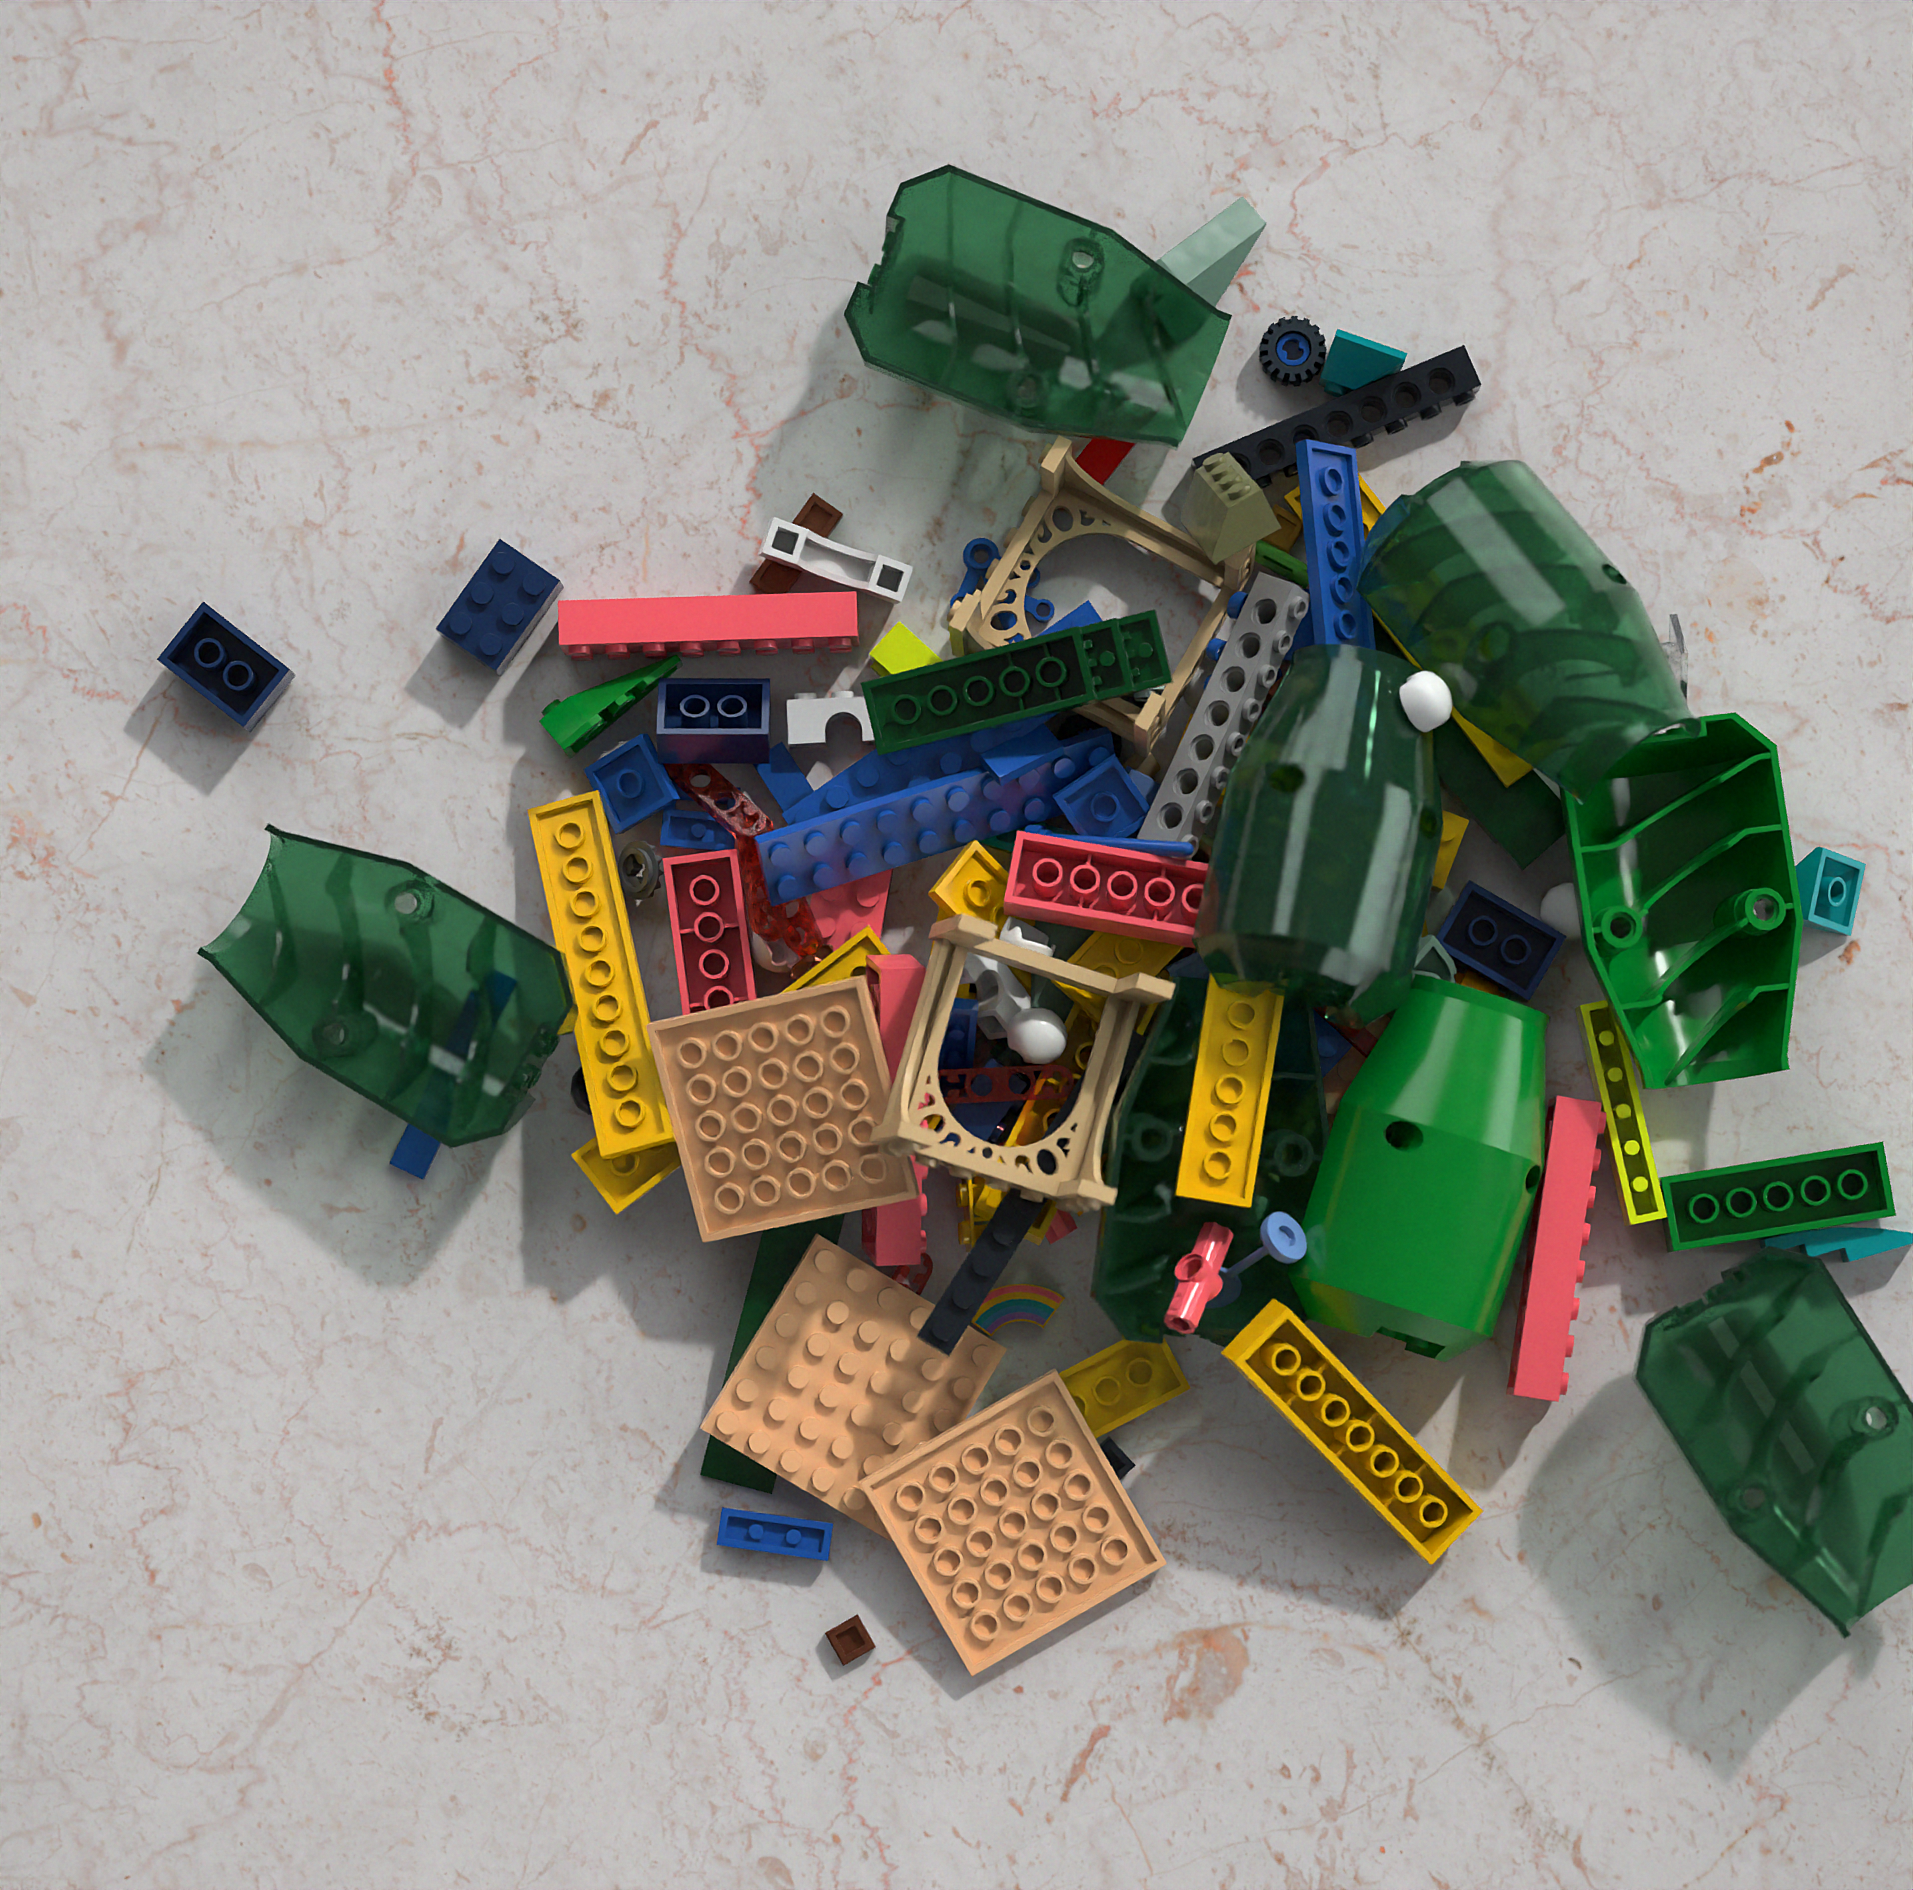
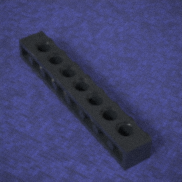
M1462 345L1192 458L1191 467L1195 473V470L1202 467L1203 462L1208 457L1217 453L1225 454L1229 452L1245 468V471L1261 489H1264L1273 484L1271 479L1285 473L1286 478L1298 474L1296 447L1293 443V439L1298 435L1304 434L1313 441L1344 447L1353 445L1354 449H1359L1374 442V435L1384 431L1388 435L1398 433L1408 427V421L1420 417L1422 421H1426L1441 414V407L1454 402L1455 406L1459 407L1476 399L1475 393L1479 391L1482 384L1465 346ZM1434 378H1441L1446 381L1449 390L1446 393L1437 394L1431 390L1429 381ZM1400 392H1407L1413 396L1415 404L1410 408H1402L1396 403L1395 396ZM1367 406H1373L1379 410L1381 419L1377 422H1368L1362 417L1361 410ZM1334 420L1341 421L1346 425L1347 433L1340 437L1333 436L1328 431L1327 424ZM1264 449H1273L1278 453L1280 460L1274 465H1267L1261 461L1259 453Z

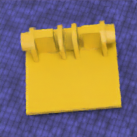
M978 1176L974 1177V1184H972V1179L961 1178L962 1184L956 1185L957 1208L963 1207L964 1221L958 1223L959 1245H965L966 1252L971 1251L987 1226L974 1225V1222L988 1221L982 1217L974 1218L975 1206H973V1203H977L986 1179Z

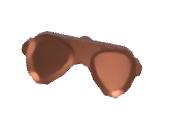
M820 944L792 966L790 978L797 981L811 970L812 963H820L834 952L833 946L831 944Z

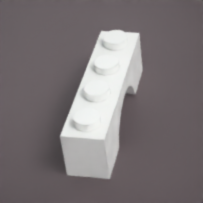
M775 517L769 520L758 552V556L893 604L902 602L913 570V566L879 554L844 546L821 537L809 529Z

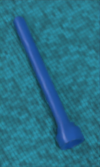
M1028 825L1024 832L1160 856L1189 857L1194 851L1192 844L1189 842L1053 834L1052 830H1048L1044 825Z

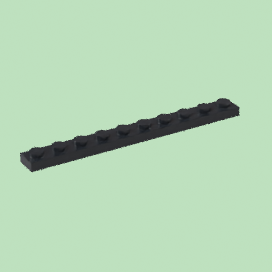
M1134 1030L1116 1091L1149 1040ZM1086 1069L1042 1139L1055 1132L1072 1112L1080 1093ZM1060 1138L1056 1145L1063 1151L1066 1157L1068 1150L1063 1148L1066 1146L1068 1139ZM1041 1149L1037 1154V1164L1044 1174L1051 1176L1056 1171L1055 1158L1048 1150ZM1027 1161L1025 1167L1027 1168L1028 1172H1030ZM1012 1187L1009 1189L916 1337L943 1355L950 1356L1048 1199L1043 1198L1042 1202L1031 1201L1020 1196L1021 1190Z

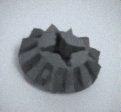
M633 841L627 844L620 854L617 869L621 888L628 897L634 900L652 898L654 890L661 888L659 876L664 874V872L660 870L659 864L662 861V857L656 855V846L649 845L646 841ZM642 864H644L645 870L642 872V876H636L640 873V870L643 868Z

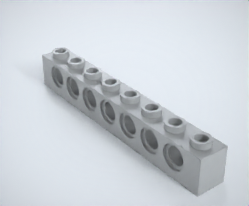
M1259 572L1136 838L1189 842L1194 848L1192 855L1189 857H1166L1191 861L1198 850L1199 841L1208 822L1214 815L1215 806L1223 789L1229 783L1232 769L1238 756L1245 748L1246 739L1255 720L1261 713V706L1270 687L1276 680L1283 658L1291 648L1293 637L1300 621L1307 613L1310 595L1296 584Z

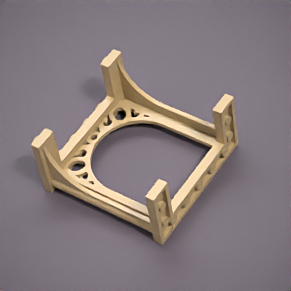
M1058 435L1054 444L1049 442L1046 444L1038 459V463L1041 464L1039 474H1041L1039 485L1042 486V489L1036 498L1031 496L1026 502L1021 516L1025 518L1018 529L1013 527L1008 533L1003 547L1007 549L1000 560L995 558L989 566L985 575L988 582L983 591L981 592L977 589L973 596L967 593L962 603L956 601L948 613L946 620L950 622L948 631L950 632L949 641H951L952 655L961 657L1007 645L1009 643L1005 640L1013 639L1018 634L1024 640L1033 638L1027 626L1024 611L1025 593L1029 580L1038 564L1047 554L1059 545L1078 537L1109 535L1125 539L1214 585L1221 590L1172 674L1174 683L1166 685L1161 696L1152 692L1143 709L1120 697L1070 709L1102 727L1107 726L1111 732L1134 743V752L1147 759L1203 661L1208 643L1216 638L1228 617L1227 604L1230 597L1234 593L1243 590L1253 573L1256 542L1214 565L1191 535L1125 501L1089 476L1072 458V441ZM1058 508L1068 510L1073 518V525L1068 531L1058 530L1053 523L1052 516ZM1080 510L1086 513L1085 519L1090 518L1095 521L1089 526H1083L1081 524ZM1044 524L1052 534L1047 543H1041L1038 540V537L1043 538ZM1030 549L1032 550L1033 555L1028 553ZM1023 562H1028L1031 565L1028 570H1022L1020 566ZM1012 591L1017 595L1012 604H999V602L1005 601L1008 598V593L1006 592ZM1008 612L1017 617L1016 624L1008 630H996L990 624L991 620L1000 613Z
M962 913L932 924L928 939L935 941L928 968L882 1125L873 1127L869 1142L880 1145L878 1151L895 1157H901V1154L915 1156L914 1163L935 1169L937 1164L950 1167L949 1174L959 1178L971 1180L972 1176L975 1175L986 1179L985 1185L997 1190L1007 1191L1008 1186L1021 1190L1020 1196L1031 1201L1042 1202L1043 1198L1056 1201L1055 1208L1069 1213L1077 1214L1078 1211L1088 1212L1089 1209L1098 1211L1100 1206L1113 1205L1117 1190L1105 1186L1100 1173L1101 1149L1107 1120L1139 1007L1171 999L1175 984L1143 973H1136L1116 979L994 938L997 929L996 924ZM968 952L1106 997L1076 1104L1066 1121L1055 1132L1036 1143L1020 1147H1004L982 1141L966 1131L954 1119L942 1098L937 1073L938 1056ZM925 1093L929 1094L933 1098V1105L918 1110L919 1104L925 1103ZM937 1114L943 1119V1127L940 1132L920 1127L921 1121L928 1115ZM949 1133L956 1134L959 1137V1144L956 1147L953 1146L955 1142L950 1141L943 1144L938 1142L944 1140ZM1060 1138L1068 1139L1066 1146L1063 1148L1068 1150L1066 1157L1063 1151L1056 1145ZM974 1147L973 1154L967 1152ZM985 1147L991 1151L989 1158H985L982 1155V1150ZM1041 1149L1048 1150L1055 1158L1056 1171L1051 1176L1044 1174L1037 1164V1154ZM1018 1155L1028 1159L1030 1172L1021 1163L1017 1164V1166L1015 1165V1158Z

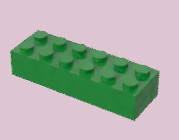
M1883 1142L1658 1178L1667 1217L1662 1218L1668 1253L1896 1216Z

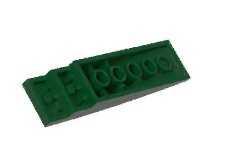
M1153 609L1082 627L1076 626L861 682V687L878 756L1157 688L1172 684L1174 681L1157 613Z
M1372 615L1382 716L1408 718L1402 706L1399 692L1400 687L1407 683V678L1417 672ZM1451 716L1443 724L1428 732H1422L1417 729L1410 721L1408 749L1469 818L1472 817L1495 844L1498 843L1522 871L1566 833L1561 800L1533 769L1506 788Z
M846 1213L763 1230L722 1389L816 1233L838 1246ZM710 1434L700 1475L769 1494L773 1493L777 1478L775 1472Z

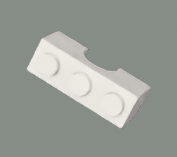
M837 691L831 693L832 698L817 699L816 693L794 694V700H787L788 745L790 749L827 747L826 732L828 726L832 721L840 717L852 718L860 724L863 745H876L864 697H854V692Z
M968 952L959 984L975 982L977 1000H979L977 1024L989 1040L1006 1038L1007 1027L1013 1015L1023 1009L1031 1008V997L1006 964Z

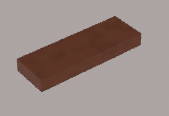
M813 493L792 524L809 529L813 533L827 539L844 515ZM766 558L749 583L763 594H788L803 571Z

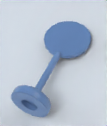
M1275 1212L1269 1215L1262 1222L1260 1229L1261 1240L1264 1246L1231 1268H1220L1218 1275L1223 1282L1222 1289L1214 1299L1206 1302L1204 1308L1224 1307L1233 1303L1240 1296L1242 1288L1237 1274L1267 1254L1287 1264L1301 1259L1306 1254L1307 1244L1306 1237L1299 1224L1288 1214L1282 1212ZM1177 1277L1175 1279L1174 1284L1175 1291L1179 1284V1280L1177 1279Z

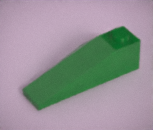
M676 654L569 696L562 702L556 699L541 712L544 717L539 722L571 759L657 688L659 678H669L683 666V663Z

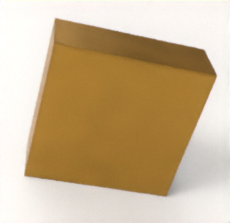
M1275 504L1272 511L1281 528L1261 540L1289 554L1304 530L1303 523L1298 517Z

